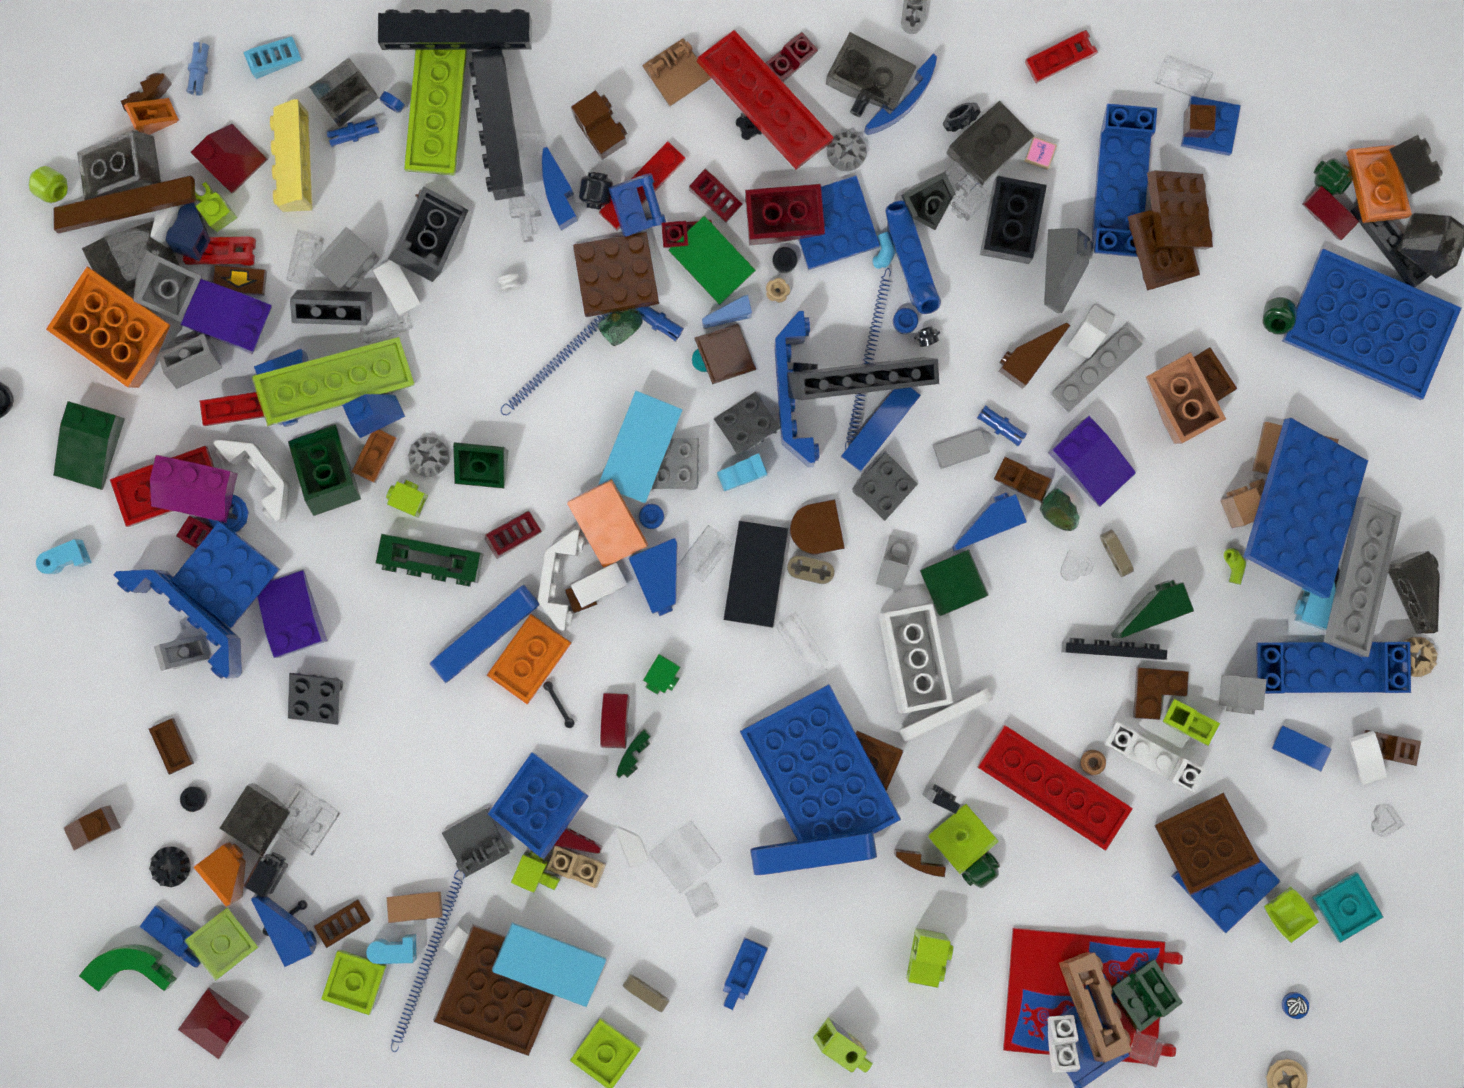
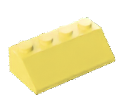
M293 99L273 107V115L270 116V127L274 131V140H271L272 155H275V165H272L273 180H276V190H273V202L282 212L312 211L309 113L298 99Z

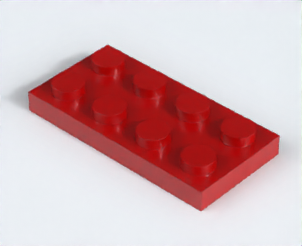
M207 446L171 457L214 467ZM154 464L110 479L126 527H131L173 512L151 506L150 477Z

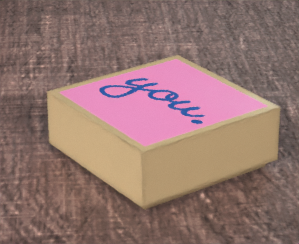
M1033 137L1024 162L1048 170L1057 145Z

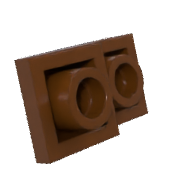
M153 73L147 76L146 80L140 82L143 92H132L126 96V99L120 102L124 111H126L124 107L126 103L160 99L172 83L164 73Z

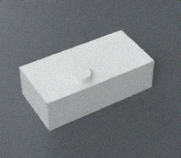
M933 604L878 614L897 712L909 713L953 704Z

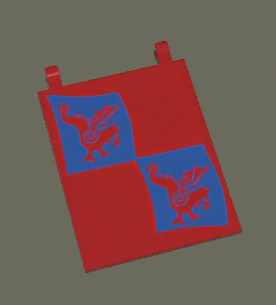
M1012 928L1003 1051L1050 1055L1049 1042L1040 1028L1048 1024L1049 1017L1060 1016L1074 1006L1059 965L1060 962L1085 952H1095L1102 961L1104 978L1112 986L1152 959H1155L1163 971L1164 963L1181 965L1183 963V955L1179 952H1165V941ZM1083 984L1084 989H1088L1090 995H1092L1089 985ZM1111 994L1114 1004L1118 1006L1122 1018L1120 1021L1123 1029L1128 1032L1131 1039L1129 1045L1132 1051L1121 1062L1156 1065L1157 1055L1175 1057L1176 1047L1173 1044L1158 1043L1160 1018L1143 1031L1136 1032Z

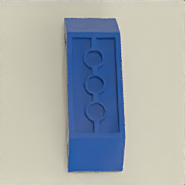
M1106 104L1099 138L1092 223V240L1095 254L1137 257L1133 236L1129 228L1128 216L1145 212L1151 137L1156 131L1157 108Z
M798 311L777 335L774 343L781 445L807 467H813L815 461H818L820 458L819 444H814L813 437L793 439L797 435L796 419H791V412H795V399L788 397L787 372H793V369H788L787 363H791L792 359L791 344L804 343L805 337L809 336L810 332L809 317H804V311Z
M151 569L116 571L113 574L119 580L117 585L127 593L130 591L134 593H147L151 588L160 595L164 593L170 599L168 603L178 612L182 610L189 616L187 621L197 629L201 627L207 633L206 638L212 644L221 646L207 661L212 665L211 671L221 679L223 677L226 679L240 677L242 674L241 638L214 614L171 581L173 576L169 572Z
M1325 642L1256 643L1257 678L1267 679L1265 694L1411 693L1410 642H1372L1369 657H1360Z

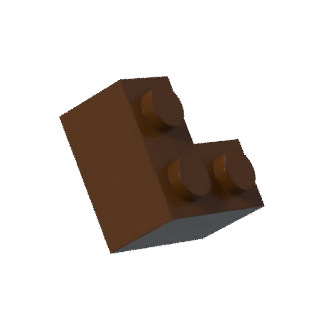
M595 90L572 105L571 110L574 120L603 160L627 144L625 138L627 132L620 122L615 123L611 115L614 113L607 97L604 94L600 96Z

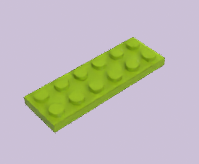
M415 50L404 166L406 172L455 176L467 50Z
M399 337L252 376L267 426L340 407L365 394H387L415 385Z

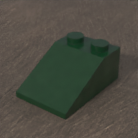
M67 401L59 429L53 476L103 490L125 418Z
M336 425L288 441L304 501L313 516L361 500L358 486Z
M1168 580L1154 585L1156 590L1149 592L1112 631V638H1124L1194 612L1184 582L1175 583V580Z

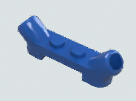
M895 201L885 209L887 231L893 242L912 305L921 314H931L940 308L941 298L936 291L913 218L904 201Z

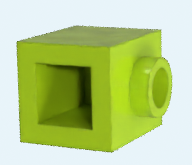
M405 480L404 484L396 482L395 486L391 485L387 492V505L419 518L428 495L418 491L419 485Z

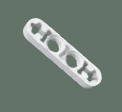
M988 687L981 689L904 726L899 731L903 740L908 741L991 701L993 698Z

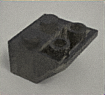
M347 58L309 86L338 127H341L379 99L374 89L350 58Z
M1418 135L1389 149L1411 196L1439 184L1441 181L1439 177L1443 174L1437 160L1431 162L1428 156L1432 150L1426 138L1420 140Z
M1414 213L1410 217L1398 251L1437 279L1457 266L1464 248V225L1452 216Z
M252 783L245 787L219 829L263 856L291 811L276 796L257 784Z

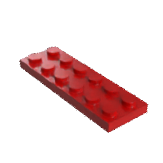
M735 30L698 56L696 62L795 170L832 143L834 137Z
M1003 725L977 766L983 772L1105 851L1133 809L1006 725Z

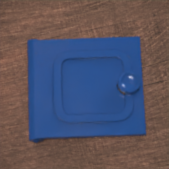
M1090 995L1102 1028L1108 1030L1107 1025L1103 1024L1093 996ZM1075 1005L1060 1015H1074V1019H1076L1075 1024L1079 1041L1075 1044L1080 1069L1076 1072H1066L1074 1088L1085 1087L1129 1056V1053H1126L1107 1062L1095 1061ZM1048 1024L1040 1029L1048 1040Z

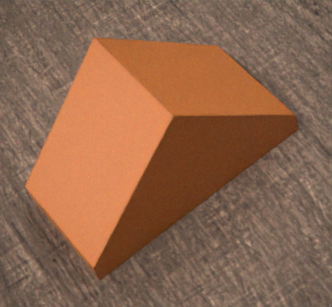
M169 98L132 102L124 105L134 128L144 137L179 121Z

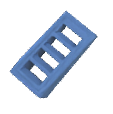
M744 295L702 318L703 328L706 329L751 318L752 310L748 295Z

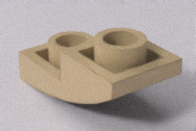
M555 846L547 870L597 888L606 864L569 849Z

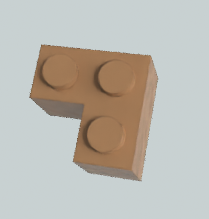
M1263 478L1249 483L1250 489L1244 486L1227 492V498L1221 500L1232 528L1254 522L1266 483Z

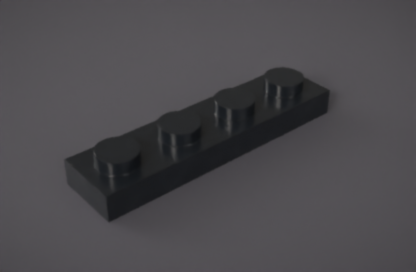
M1359 205L1350 210L1406 284L1415 288L1433 274L1432 270L1393 220L1363 223Z
M1069 638V643L1062 642L1061 652L1167 660V650L1160 649V644L1145 643V648H1136L1135 642L1120 641L1119 646H1110L1109 640H1094V644H1084L1085 639Z
M934 784L933 788L926 785L922 793L923 796L932 803L950 812L957 813L960 804L955 801L957 796Z

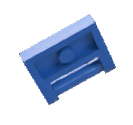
M651 173L608 188L624 236H629L666 222L665 215L661 214L652 184L654 179ZM643 186L652 217L647 219L645 218L637 192V187Z

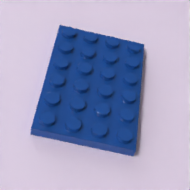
M1322 249L1318 254L1297 304L1295 326L1284 335L1282 342L1413 398L1423 400L1462 308L1326 249Z
M1293 418L1284 419L1243 557L1321 598H1329L1368 460Z
M830 684L740 731L797 841L862 831H873L875 834L901 820Z

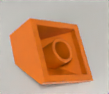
M230 842L223 844L193 867L226 907L243 897L246 861L242 857L244 855L243 851L236 844L232 845Z

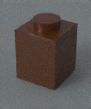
M1190 104L1184 111L1183 137L1208 138L1215 131L1216 105Z

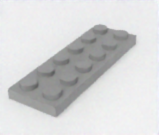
M1357 497L1324 638L1325 643L1360 657H1369L1402 514L1367 497Z

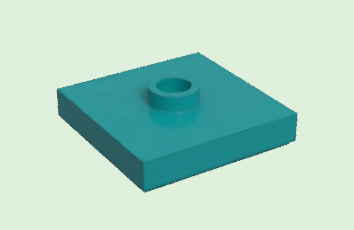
M1357 872L1312 897L1336 940L1340 943L1384 918Z

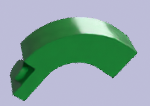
M136 944L122 945L99 955L79 975L80 978L98 992L105 989L113 978L123 970H134L143 974L163 991L169 989L177 980L173 976V971L168 966L158 964L164 956L162 953L148 946Z

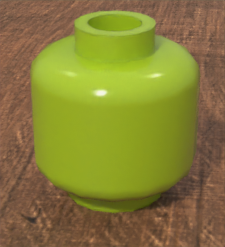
M42 166L31 173L29 177V190L41 200L47 203H55L62 200L67 194V179L53 168Z

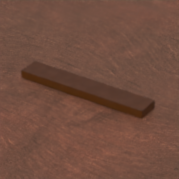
M190 175L54 207V230L59 234L196 202L195 179Z

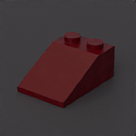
M821 184L745 190L749 246L774 244L825 235Z

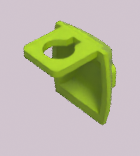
M1291 886L1264 906L1275 927L1290 943L1319 923L1309 904Z

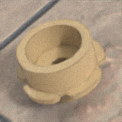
M775 278L766 285V296L771 301L784 302L787 299V295L790 294V286L782 278ZM777 288L780 289L779 293L775 291Z

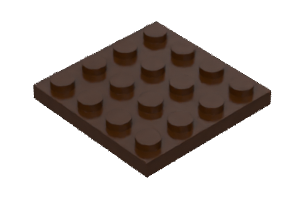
M473 924L433 1021L529 1056L554 995L492 972L493 965L506 936Z

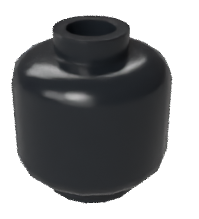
M588 172V176L581 178L579 198L587 203V208L601 209L602 205H607L611 202L608 188L613 186V182L608 178V174Z

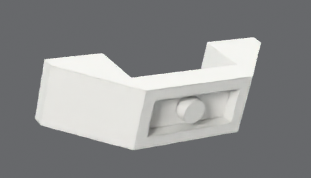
M216 440L214 445L218 450L215 452L224 463L228 461L235 465L245 456L249 455L247 458L248 462L256 470L260 468L265 476L262 478L271 489L276 488L275 491L261 501L265 507L262 510L270 521L275 520L280 523L285 521L290 485L261 448L252 443Z
M573 530L545 551L538 602L556 627L562 631H566L567 626L571 627L573 611H569L570 606L550 603L551 598L555 599L557 584L553 583L554 573L559 574L561 559L557 558V554L577 556L578 551H583L584 537L580 536L581 531Z
M1119 722L1114 724L1104 743L1121 755L1193 793L1197 791L1207 772L1194 763L1178 757L1140 736L1139 733Z

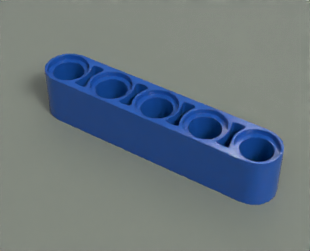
M522 585L429 663L430 666L445 683L449 682L540 605L538 600L525 585Z
M873 831L765 845L750 849L754 875H767L877 858Z

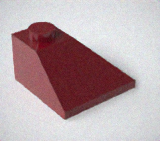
M233 124L208 134L190 152L232 194L268 160Z
M209 987L178 1030L217 1059H220L247 1022L249 1016Z

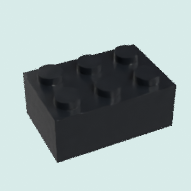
M1003 176L996 177L993 182L980 255L1029 264L1033 260L1047 185Z

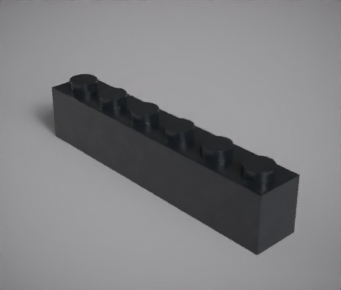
M389 9L385 13H378V44L382 50H488L494 48H502V50H532V19L530 13L522 9H513L510 12H501L497 9L475 12L471 9H463L458 13H450L446 9H438L435 13H425L424 10L420 9L411 10L410 13H400L398 10Z
M502 48L472 52L473 62H469L471 77L476 79V85H472L474 99L479 100L480 106L475 108L477 121L482 123L483 130L479 131L481 146L486 147V154H482L484 168L489 169L490 177L485 178L487 190L493 193L495 201L525 196Z
M920 357L787 372L788 397L797 400H808L939 384L938 359Z

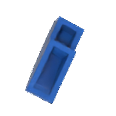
M545 147L542 151L543 183L551 211L562 231L578 221L576 214L567 201L574 193L548 147Z

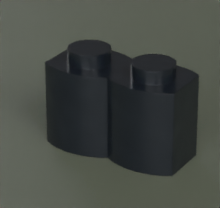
M275 852L259 857L244 887L261 897H267L268 894H272L288 867V864L285 862L286 858Z

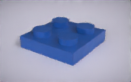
M1191 96L1188 107L1190 104L1216 105L1215 131L1208 138L1182 136L1181 147L1230 156L1233 150L1241 105Z

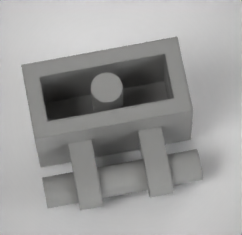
M195 331L189 334L188 338L179 342L173 341L168 343V347L160 350L158 357L163 373L176 389L222 369L217 351L208 340L210 337Z

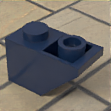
M193 202L180 207L178 217L173 226L168 229L165 240L173 252L200 261L211 240L202 216Z

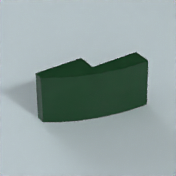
M646 729L633 740L624 753L616 773L618 778L623 775L628 778L638 769L635 764L639 759L633 752L637 750L640 754L651 744L648 741L651 734Z

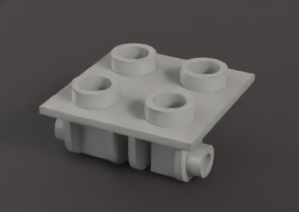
M676 438L670 440L652 489H698L699 438Z

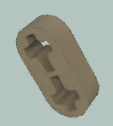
M1111 529L1101 534V542L1118 574L1124 577L1134 572L1132 563L1115 532Z
M795 556L787 564L788 573L796 579L826 584L834 577V568L826 561ZM801 560L802 565L810 567L809 572L800 571L799 574H795V569L791 568V565ZM822 566H826V571L830 572V576H825L824 580L819 579V574L812 573V569H821Z
M629 974L623 984L627 991L659 1012H663L670 1002L663 994L634 975Z

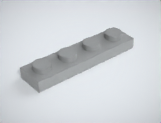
M1125 326L1051 395L1067 412H1070L1143 344Z

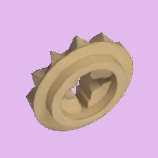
M1411 637L1403 641L1410 642V653H1418L1420 650V655L1426 659V661H1418L1416 664L1415 658L1411 655V676L1422 677L1431 673L1432 669L1437 665L1438 653L1434 648V644L1422 637Z
M1287 1058L1285 1060H1277L1273 1066L1269 1067V1072L1266 1076L1267 1088H1289L1285 1083H1279L1283 1079L1282 1071L1288 1076L1293 1075L1289 1079L1291 1088L1307 1087L1308 1078L1306 1071L1298 1062Z

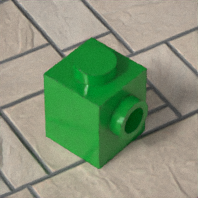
M658 654L643 679L647 683L645 687L657 695L660 691L666 693L667 689L672 691L680 679L676 674L681 667Z

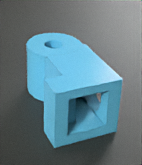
M758 453L736 463V465L717 472V476L725 492L767 477V472Z
M73 539L47 550L36 559L37 569L44 574H58L65 566L73 563L74 566L79 567L92 563L85 544L80 539Z
M406 934L400 942H389L382 938L376 939L367 948V958L375 964L414 963L417 960L416 934Z

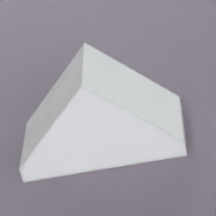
M1094 304L1067 347L1089 360L1107 335L1115 317Z

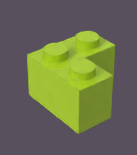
M915 928L906 975L908 982L938 988L939 982L944 981L947 960L951 961L953 955V945H951L946 934Z

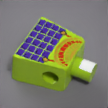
M829 1017L813 1037L823 1054L851 1073L856 1068L866 1073L873 1065V1060L867 1056V1051L862 1043Z

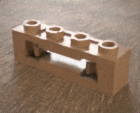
M1085 952L1060 962V968L1095 1061L1107 1062L1131 1052L1132 1050L1129 1045L1131 1039L1128 1032L1123 1029L1120 1021L1122 1015L1111 997L1112 988L1102 973L1103 964L1101 959L1095 952ZM1083 984L1089 985L1103 1024L1107 1025L1108 1030L1102 1028L1088 989H1084Z

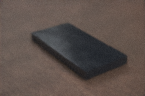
M739 521L723 620L773 628L789 528Z

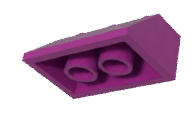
M156 455L150 477L151 506L227 523L238 473Z

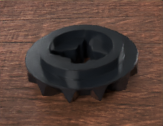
M968 102L951 110L943 121L946 131L956 132L958 129H963L965 126L970 125L972 121H975L981 112L978 104Z
M169 846L158 850L151 858L149 870L151 871L152 879L159 883L160 886L171 888L182 884L187 879L191 864L189 857L183 850ZM168 860H170L172 865L179 866L171 871V875L168 874V870L160 869V867L167 864Z

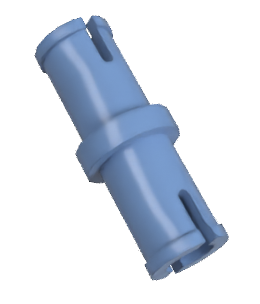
M200 42L193 43L192 59L187 69L190 73L186 92L194 95V89L197 96L203 95L204 78L208 73L206 64L210 47L205 43H202L201 53Z

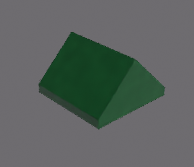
M454 442V484L504 489L509 450L499 446Z

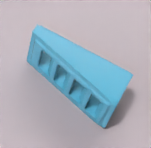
M293 37L243 52L251 73L256 79L302 61ZM288 46L292 57L287 58L284 47ZM279 50L282 60H277L274 51ZM265 55H270L272 63L268 64ZM260 58L262 66L258 67L255 59Z

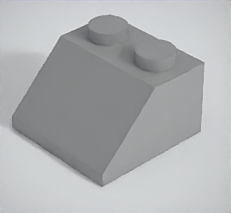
M345 227L312 265L342 291H351L359 283L360 275L364 271L368 272L375 265L377 254L349 228Z
M147 251L136 274L133 301L181 322L202 276Z

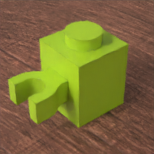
M205 181L202 185L206 189V193L203 196H199L195 191L196 200L200 202L195 207L209 226L216 232H219L237 219V216L224 198L217 192L213 193L212 188Z
M531 850L530 853L525 852L522 855L511 883L534 893L539 883L555 890L560 878L545 873L548 862Z

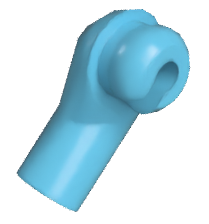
M889 232L877 236L881 250L878 256L873 257L872 260L874 267L877 269L888 267L895 256V248Z

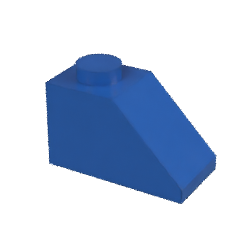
M365 394L342 405L352 428L359 438L405 417L396 395Z

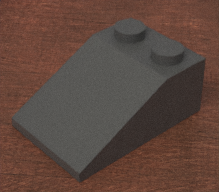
M1078 228L1048 229L1044 305L1056 313H1063L1089 264V256L1093 255V242Z

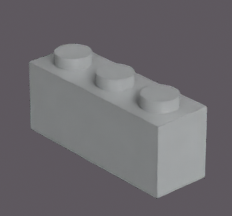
M1222 675L1219 705L1226 706V711L1255 715V710H1264L1267 679Z

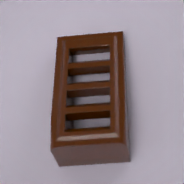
M358 899L316 924L314 928L327 949L371 920ZM355 908L362 920L359 923L356 922L350 911ZM343 914L347 915L353 925L349 929L341 917ZM337 919L344 931L339 934L332 922ZM327 924L335 936L331 940L323 928Z

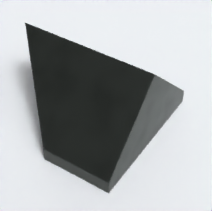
M943 172L912 186L901 196L913 219L936 230L956 193L946 172Z

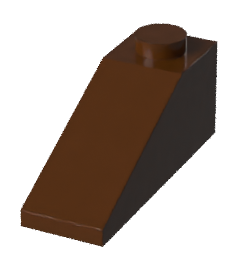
M1065 323L1017 347L1012 353L1007 351L999 362L1003 365L999 372L1023 389L1071 325Z

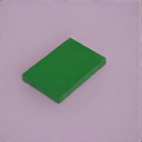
M705 216L687 231L688 246L671 247L668 250L719 305L756 272L751 264ZM684 235L676 243L684 242Z

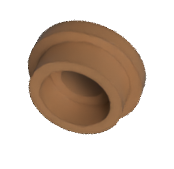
M1088 750L1081 756L1080 765L1087 774L1097 775L1105 769L1106 759L1100 751ZM1092 757L1097 760V764L1094 767H1090L1088 763Z

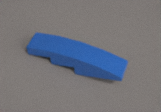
M911 387L894 389L844 451L841 458L861 472L921 395Z

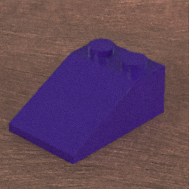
M200 279L183 317L181 326L253 354L272 305Z
M1090 416L1084 418L1048 452L1099 507L1136 474L1135 470L1109 436Z
M304 570L270 581L258 596V602L265 634L273 658H281L327 642L328 640Z

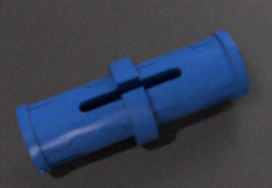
M373 117L356 124L350 122L347 123L348 126L327 131V137H337L329 140L331 147L351 140L357 142L359 138L375 133L378 134L380 131L379 127L374 126L377 125V121Z
M649 306L636 308L637 311L634 312L635 316L651 325V329L659 330L675 342L684 330L683 327L668 319L665 313H659Z
M987 405L977 416L978 420L995 430L994 433L1003 435L1017 447L1021 444L1022 440L1014 434L1021 439H1024L1027 435L1026 432L1011 424L1009 418L1006 416L1004 418Z

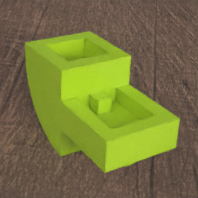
M1176 699L1173 700L1162 721L1169 727L1209 746L1220 725L1219 722L1197 712V710Z

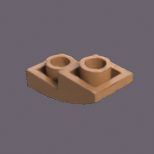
M441 892L387 897L388 923L443 917Z

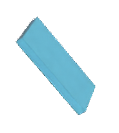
M635 391L598 485L612 479L620 494L646 503L683 409Z
M512 922L493 965L492 972L587 1007L605 965L606 958Z

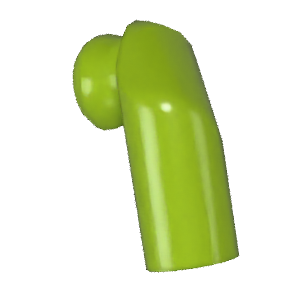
M1228 548L1224 551L1223 557L1231 568L1229 582L1241 585L1246 561L1237 549Z

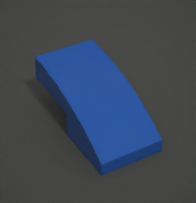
M1282 726L1272 747L1273 750L1322 772L1332 750L1285 726Z

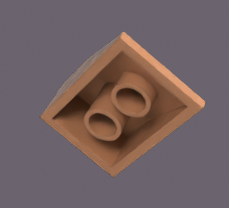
M1191 352L1146 376L1162 422L1174 444H1182L1226 420Z

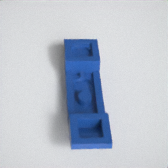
M934 53L916 72L914 79L919 84L891 114L882 108L865 126V134H875L891 127L916 106L932 78L937 61V56Z

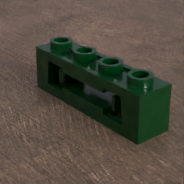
M381 534L375 563L382 565L381 570L397 572V568L407 569L406 575L421 577L422 573L432 574V580L446 582L448 577L456 579V584L471 587V582L478 583L484 554ZM396 545L409 546L410 550L453 558V555L467 558L466 561L453 558L451 567L462 569V573L450 572V568L409 560L406 563L398 562L396 557L407 559L409 550L396 548Z

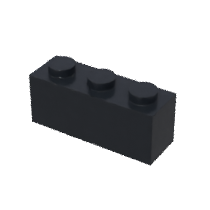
M296 290L290 298L292 323L367 326L373 317L372 292Z

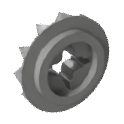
M850 131L839 132L834 136L832 143L827 146L829 162L840 171H853L859 168L866 158L865 142H863L859 135ZM853 144L851 149L853 156L847 154L840 159L843 151L840 146L848 147V145Z
M428 436L418 438L411 445L408 458L411 468L416 473L431 477L438 475L445 469L449 454L442 441ZM432 450V456L435 457L434 459L437 462L428 460L424 463V457L419 451L429 452Z

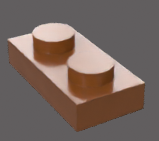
M380 429L372 432L352 472L376 483L398 438Z

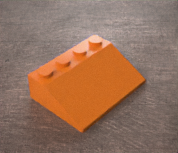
M86 267L46 330L126 387L139 388L151 371L171 325L145 306L134 302L131 296L90 267Z

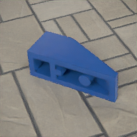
M1008 492L994 497L995 503L990 504L952 546L953 550H959L1026 523V518L1016 494L1009 497Z
M254 894L251 901L284 967L312 955L316 949L315 945H317L314 933L311 930L308 931L302 922L269 897H261Z

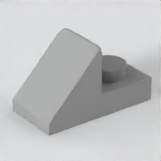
M889 536L876 584L901 590L909 568L908 563L914 542Z
M203 634L154 646L161 671L172 668L177 669L210 659Z

